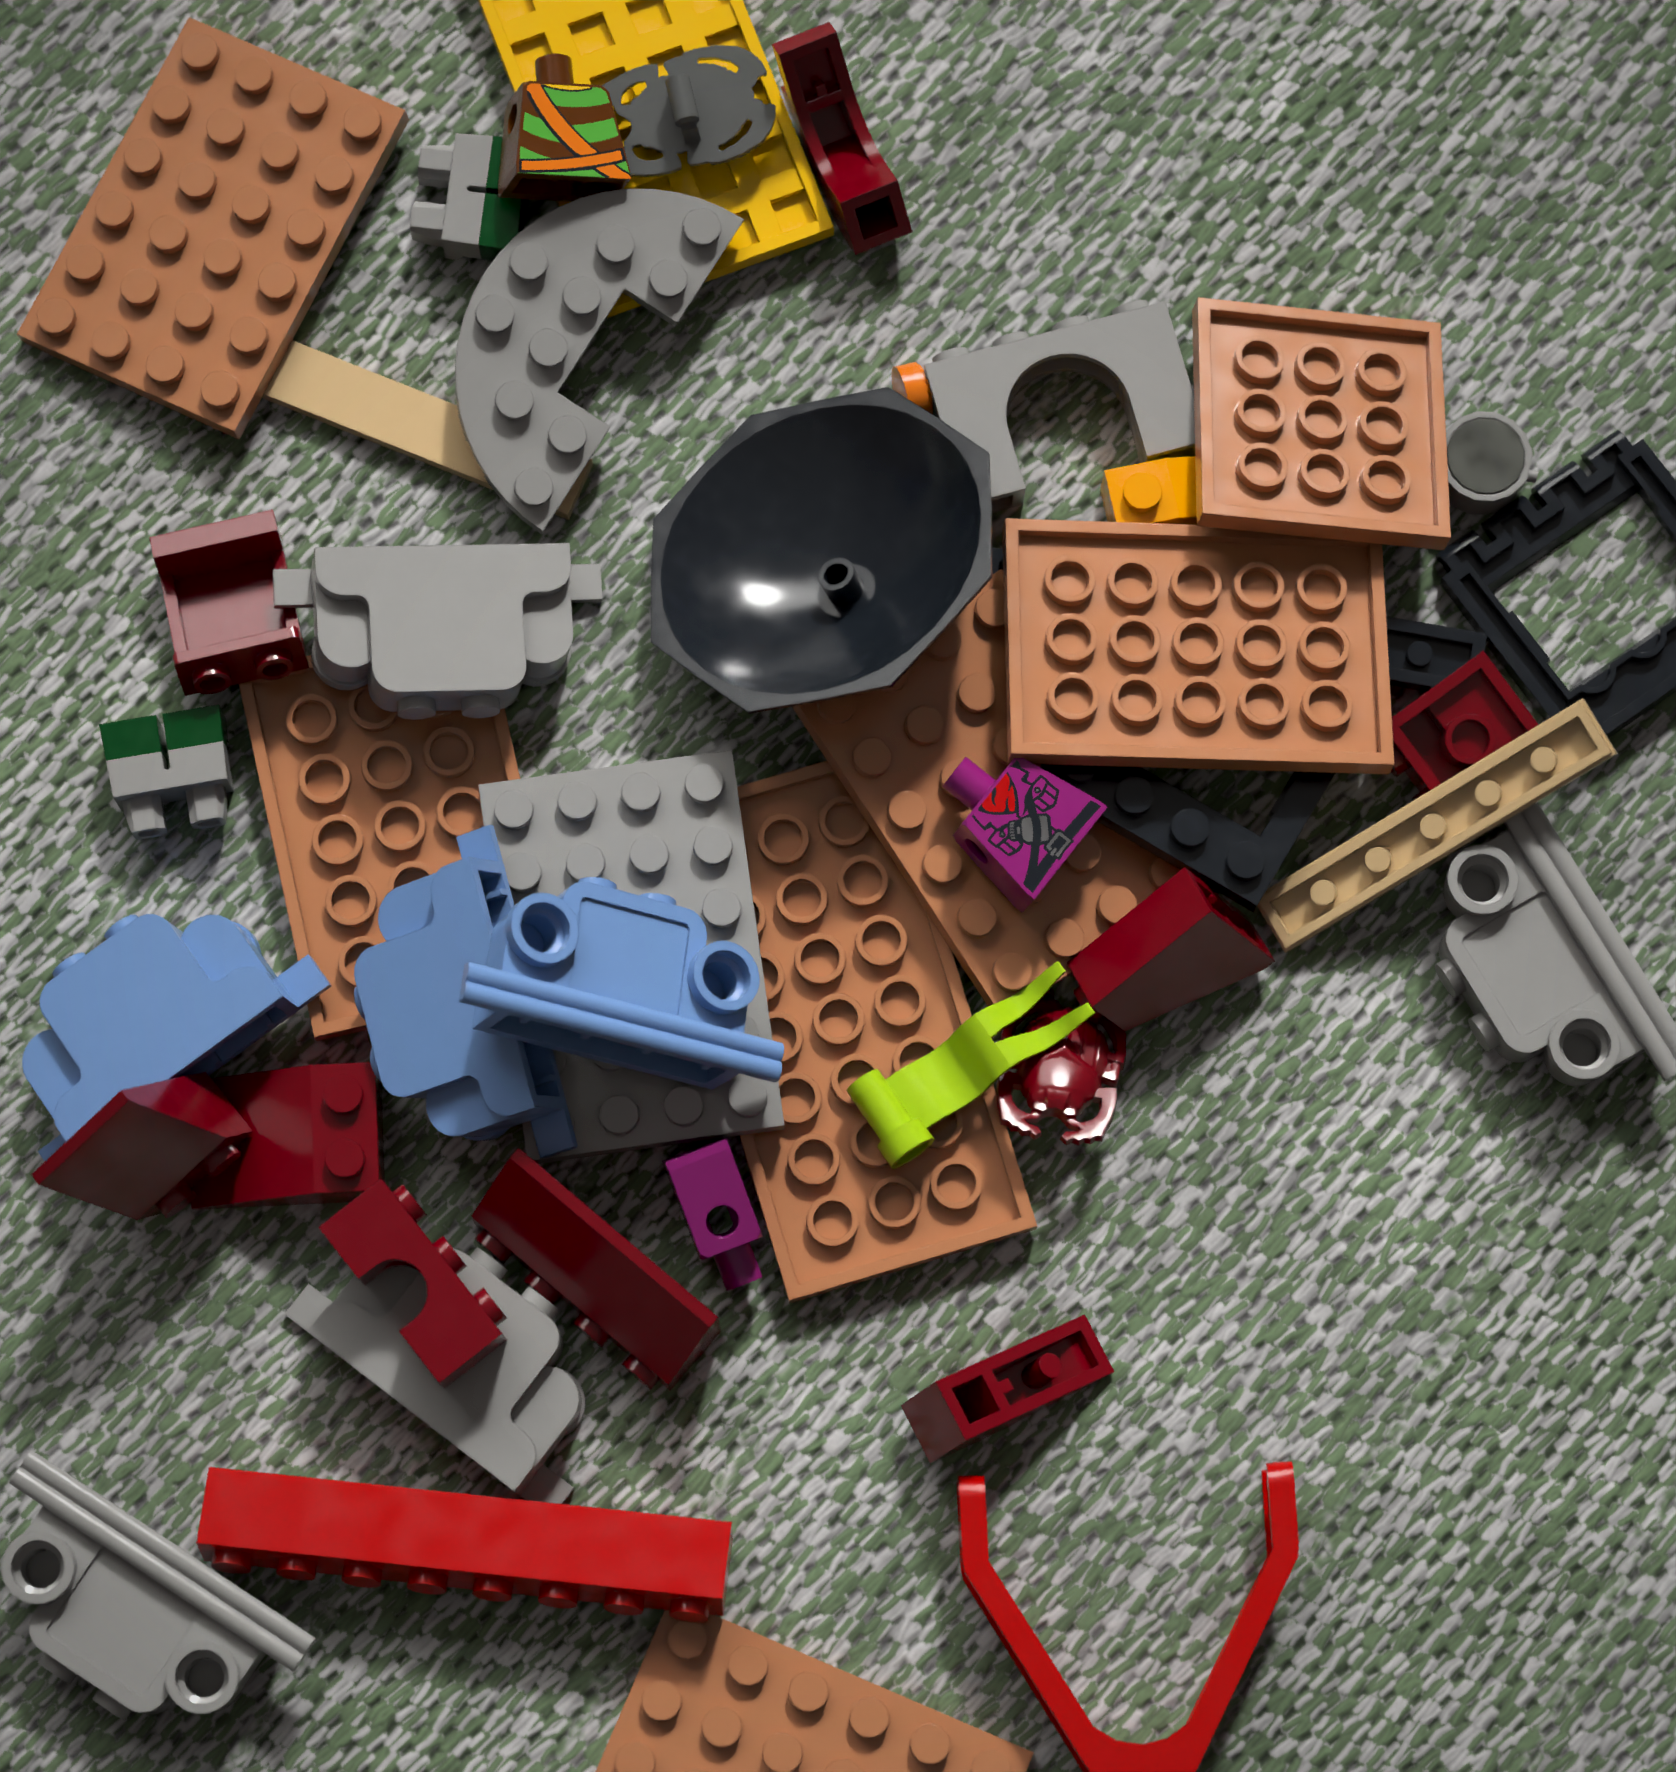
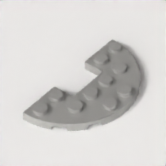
M622 189L601 192L557 207L535 220L518 233L499 252L484 272L464 314L457 342L455 396L458 415L465 439L468 441L477 463L485 474L484 477L488 484L521 520L540 534L543 533L610 429L609 425L558 392L622 293L676 327L742 225L744 219L701 198L673 191Z

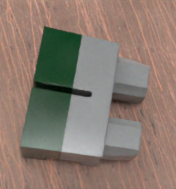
M456 133L454 146H421L418 164L419 185L448 188L446 204L414 201L410 222L412 240L443 247L445 258L459 260L464 256L493 261L499 252L518 233L524 230L528 199L498 197L503 136Z
M219 704L163 713L164 729L156 715L99 724L112 795L119 808L124 810V815L135 839L158 837L168 833L164 803L186 799L190 824L193 829H206L226 825L228 803L226 793L234 792L229 763L226 717ZM167 749H168V756H169V763H170V768H169V769H168L167 758H166Z

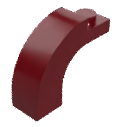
M824 23L772 44L784 86H781V90L796 134L831 215L854 254L857 255L912 233L898 180L880 155L865 123L854 93L837 32L831 23Z

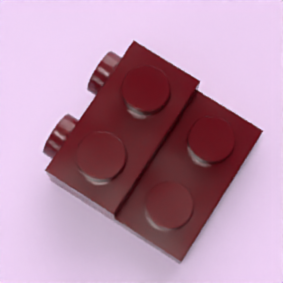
M1483 650L1392 717L1394 766L1391 773L1398 777L1405 771L1419 790V793L1412 797L1414 801L1539 724Z

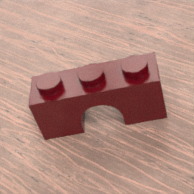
M381 1178L318 1228L365 1286L382 1272L393 1267H409L423 1275L427 1284L425 1306L420 1314L399 1330V1332L439 1384L447 1388L507 1340L497 1327L507 1317L484 1287L472 1295L457 1274L467 1266L445 1237L441 1236L432 1243L417 1223L427 1214L406 1187L402 1184L392 1192Z

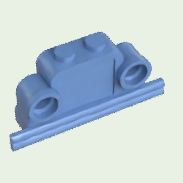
M487 825L456 837L461 860L443 866L434 874L396 887L385 896L379 908L378 924L381 934L386 941L367 948L359 955L354 968L356 982L354 1000L357 1010L366 1021L372 1044L370 1051L371 1067L375 1076L382 1082L384 1088L390 1094L397 1097L425 1098L430 1122L438 1131L448 1136L489 1141L500 1137L510 1127L531 1121L540 1158H548L578 1147L553 1049L472 1029L475 1006L459 1002L464 964L471 962L487 966L492 931L495 925L507 916L515 906L494 825Z
M600 877L581 878L558 896L548 893L531 894L518 902L510 910L509 914L495 925L490 938L487 966L471 962L464 964L459 1002L475 1006L472 1029L712 1090L738 1074L775 1083L780 1079L782 1073L781 1061L784 1055V1044L744 1033L747 1006L756 996L760 982L758 967L753 957L743 947L729 941H716L706 946L707 930L701 917L691 909L677 906L676 900L668 895L659 893L632 894L617 890V885L613 881Z
M145 914L139 917L137 915H129L122 918L106 931L104 935L106 940L87 954L83 952L77 953L62 961L52 972L54 978L45 985L41 992L40 1009L52 1029L45 1030L30 1040L23 1053L22 1068L26 1079L53 1117L60 1135L38 1150L39 1154L46 1161L120 1090L201 1072L211 1075L331 987L330 982L309 954L277 977L262 956L256 937L244 926L220 915L199 917L191 922L184 932L163 917L155 914Z

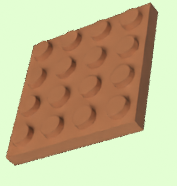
M1198 297L1192 310L1197 526L1445 550L1451 539L1441 323Z

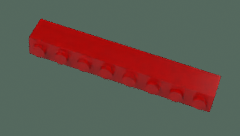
M209 1467L196 1543L203 1560L211 1562L212 1568L226 1573L246 1574L250 1572L251 1566L275 1568L279 1576L299 1581L314 1580L316 1573L341 1575L344 1583L357 1587L375 1588L381 1585V1580L407 1582L408 1589L423 1594H444L447 1587L473 1589L472 1594L475 1597L488 1601H509L512 1599V1594L538 1596L539 1603L554 1608H574L577 1606L578 1601L604 1603L603 1608L606 1611L620 1615H640L643 1613V1608L670 1610L669 1616L680 1621L705 1622L708 1620L709 1615L724 1616L733 1534L732 1522Z

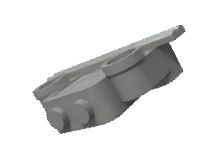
M570 543L315 547L311 569H273L272 572L274 608H313L314 642L311 651V662L317 676L325 684L339 690H355L368 684L370 698L378 707L386 711L398 712L399 717L411 720L430 718L436 714V711L461 710L462 715L469 718L492 717L499 714L500 709L508 707L516 700L522 684L544 686L556 681L565 672L571 657V644L573 641L571 603H597L603 600L601 565L571 564Z
M1538 802L1504 822L1508 829L1504 833L1483 845H1474L1461 851L1450 864L1443 886L1444 901L1457 919L1452 922L1440 941L1439 956L1441 961L1435 964V970L1448 993L1452 997L1462 994L1474 1016L1468 1019V1023L1481 1047L1486 1052L1495 1048L1501 1057L1516 1063L1526 1062L1543 1053L1544 1062L1549 1073L1559 1082L1569 1086L1587 1085L1644 1052L1647 1053L1664 1082L1675 1076L1676 1024Z
M476 1247L470 1256L454 1249L467 1266L457 1275L472 1295L484 1287L505 1314L507 1319L497 1327L507 1340L447 1388L439 1384L399 1332V1330L420 1314L427 1300L426 1281L423 1275L415 1269L409 1267L390 1268L382 1272L366 1286L354 1275L334 1302L308 1283L286 1311L285 1315L523 1499L563 1504L574 1490V1487L543 1464L563 1437L571 1433L580 1424L586 1409L585 1393L578 1380L569 1372L553 1367L563 1350L562 1334L552 1321L559 1309L529 1286L522 1295L511 1289L501 1281L508 1270L480 1248Z
M33 1450L28 1453L21 1466L12 1476L9 1484L43 1505L25 1533L14 1539L7 1547L1 1562L2 1579L9 1592L21 1601L39 1605L29 1622L31 1640L37 1648L44 1652L38 1664L69 1684L79 1675L98 1688L92 1700L125 1721L131 1711L147 1715L161 1713L173 1701L182 1709L195 1714H210L221 1711L235 1701L266 1654L292 1672H295L315 1642V1637L292 1623L289 1619Z

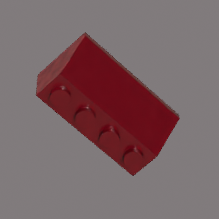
M519 1148L508 1159L471 1215L474 1224L481 1229V1232L474 1238L478 1244L502 1264L510 1256L530 1271L523 1280L529 1287L553 1305L559 1298L568 1303L579 1313L572 1323L599 1347L602 1348L609 1339L629 1355L622 1363V1366L650 1390L659 1381L671 1391L721 1332L718 1316Z

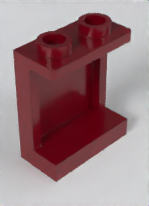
M273 509L149 537L153 559L162 585L174 648V666L185 696L197 693L216 694L232 685L258 679L277 680L288 676L293 671L309 668L297 608H274L273 569L289 568L283 540Z

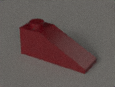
M1084 1314L935 1381L903 1403L901 1407L931 1464L981 1441L1114 1373V1370Z

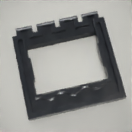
M1616 430L1581 455L1582 460L1592 472L1591 475L1587 476L1576 462L1571 461L1531 489L1533 496L1542 506L1539 511L1522 495L1482 522L1481 527L1492 541L1491 544L1487 546L1474 530H1471L1447 546L1445 550L1436 554V559L1447 572L1441 578L1440 585L1476 632L1487 634V647L1542 718L1546 721L1583 698L1608 739L1676 692V616L1568 690L1549 666L1550 658L1515 613L1513 611L1507 612L1493 594V591L1636 493L1640 495L1657 520L1676 542V480L1643 439L1632 445L1619 430Z
M1042 764L1040 768L1106 805V810L1097 822L1180 870L1184 867L1187 868L1209 887L1252 912L1256 909L1336 774L1326 772H1293L1269 813V816L1272 817L1259 836L1141 767Z

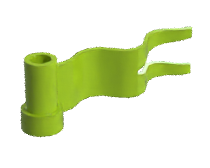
M1059 961L1047 968L1034 981L1016 994L974 1014L936 1049L901 1068L887 1079L883 1077L879 1069H874L858 1078L847 1088V1093L880 1139L877 1148L892 1169L907 1164L932 1145L935 1139L928 1128L972 1103L1010 1068L1053 1047L1095 1014L1089 1003H1086L1060 1019L1032 1032L1008 1037L996 1043L992 1040L1001 1030L1030 1011L1066 972Z

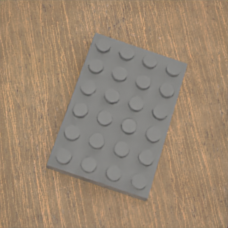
M732 750L478 785L484 826L494 825L514 905L535 893H548L558 896L584 877L608 879L617 885V890L636 895L659 893L674 898L677 906L691 909L701 917L707 930L706 946L716 941H729L740 945L753 957L758 967L760 982L756 996L747 1006L744 1033L773 1040ZM554 1049L553 1053L578 1147L561 1152L555 1156L540 1158L531 1121L522 1123L526 1155L537 1164L785 1129L778 1081L774 1083L738 1074L712 1090Z

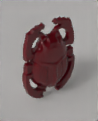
M1049 989L1030 1011L1002 1030L1000 1041L1012 1037L1021 1022L1035 1012L1040 1015L1036 1019L1029 1021L1020 1034L1042 1028L1074 1009L1071 1007L1062 1008L1059 1002L1054 999L1053 989ZM1105 1016L1099 1020L1090 1017L1053 1047L1010 1068L1016 1069V1073L1007 1071L997 1081L996 1101L1000 1125L1008 1126L1010 1131L1018 1132L1021 1136H1030L1035 1140L1042 1136L1039 1127L1029 1123H1038L1042 1119L1051 1116L1057 1117L1068 1129L1073 1130L1066 1131L1061 1136L1060 1140L1065 1145L1073 1143L1079 1146L1083 1143L1092 1144L1094 1141L1102 1142L1115 1114L1117 1091L1116 1088H1102L1101 1084L1117 1087L1120 1071L1124 1069L1126 1061L1125 1031ZM1095 1023H1099L1107 1031L1113 1043L1114 1053L1109 1052L1106 1038L1102 1031L1098 1030ZM1014 1089L1020 1090L1026 1098L1028 1107L1032 1109L1031 1113H1026L1016 1107L1012 1099ZM1092 1102L1099 1103V1113L1094 1119L1085 1122L1076 1121V1117L1080 1116L1084 1109Z

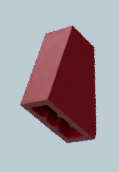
M1184 867L1075 955L1067 964L1080 985L1074 990V994L1081 1006L1089 1003L1095 1012L1092 1016L1094 1019L1099 1020L1105 1016L1118 1027L1127 1031L1260 972L1270 966L1275 960L1249 917Z

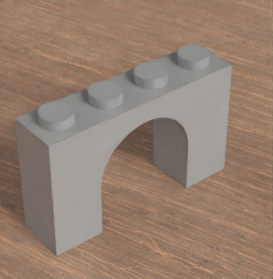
M1147 300L1130 301L1116 307L1112 311L1113 315L1091 321L1084 315L1069 317L1053 325V331L1030 337L1028 332L1025 331L1012 332L994 340L992 347L969 352L966 347L952 348L935 355L932 358L933 362L924 364V372L932 396L933 415L990 454L992 513L1024 504L1026 487L1009 433L1006 414L1011 402L1023 387L1034 379L1049 373L1063 371L1082 373L1106 385L1119 399L1125 411L1140 463L1163 458L1195 456L1194 394L1166 301L1149 305Z

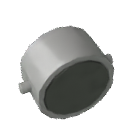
M1477 411L1460 417L1446 430L1449 504L1452 507L1468 514L1487 515L1499 511L1510 504L1518 496L1526 481L1536 483L1538 471L1530 469L1533 457L1532 448L1526 433L1514 420L1497 412Z

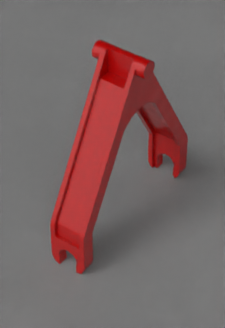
M1292 1461L1266 1463V1470L1261 1471L1266 1559L1186 1724L1166 1739L1145 1744L1115 1740L1092 1725L989 1562L984 1476H958L956 1488L960 1570L963 1582L1082 1772H1196L1298 1559L1299 1538Z

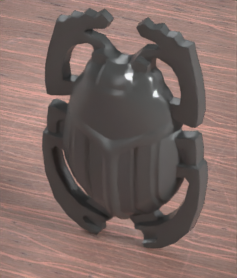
M714 45L692 49L684 52L682 56L664 62V67L668 73L667 76L658 77L657 64H647L631 69L602 85L609 91L612 105L617 114L626 118L631 123V132L624 141V150L631 177H654L673 174L682 168L677 153L683 154L686 151L687 163L690 166H700L707 163L718 165L735 160L761 146L771 133L775 123V105L772 103L765 105L761 100L754 98V91L752 89L759 77L767 75V70L762 61L752 52L738 46ZM707 60H718L732 63L739 69L736 73H734L733 71L727 70V68L716 64H698V62ZM646 83L647 87L638 97L632 100L631 104H621L622 96L628 89L637 84ZM747 120L752 121L749 131L739 141L724 150L719 149L735 139L741 132V128L745 126ZM642 146L644 149L663 153L664 157L657 160H643L638 158L632 149Z

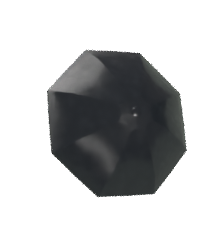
M889 387L750 415L653 519L651 643L749 714L821 702L892 687L992 579V502L989 452Z

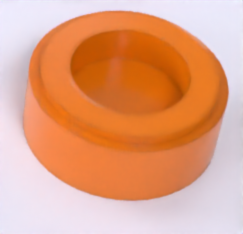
M917 362L893 367V390L933 415L931 391L922 366Z

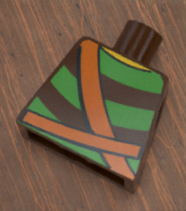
M547 54L535 60L536 81L521 83L506 106L498 197L572 202L601 192L622 190L631 180L609 91L602 85L574 84L572 59L567 55Z

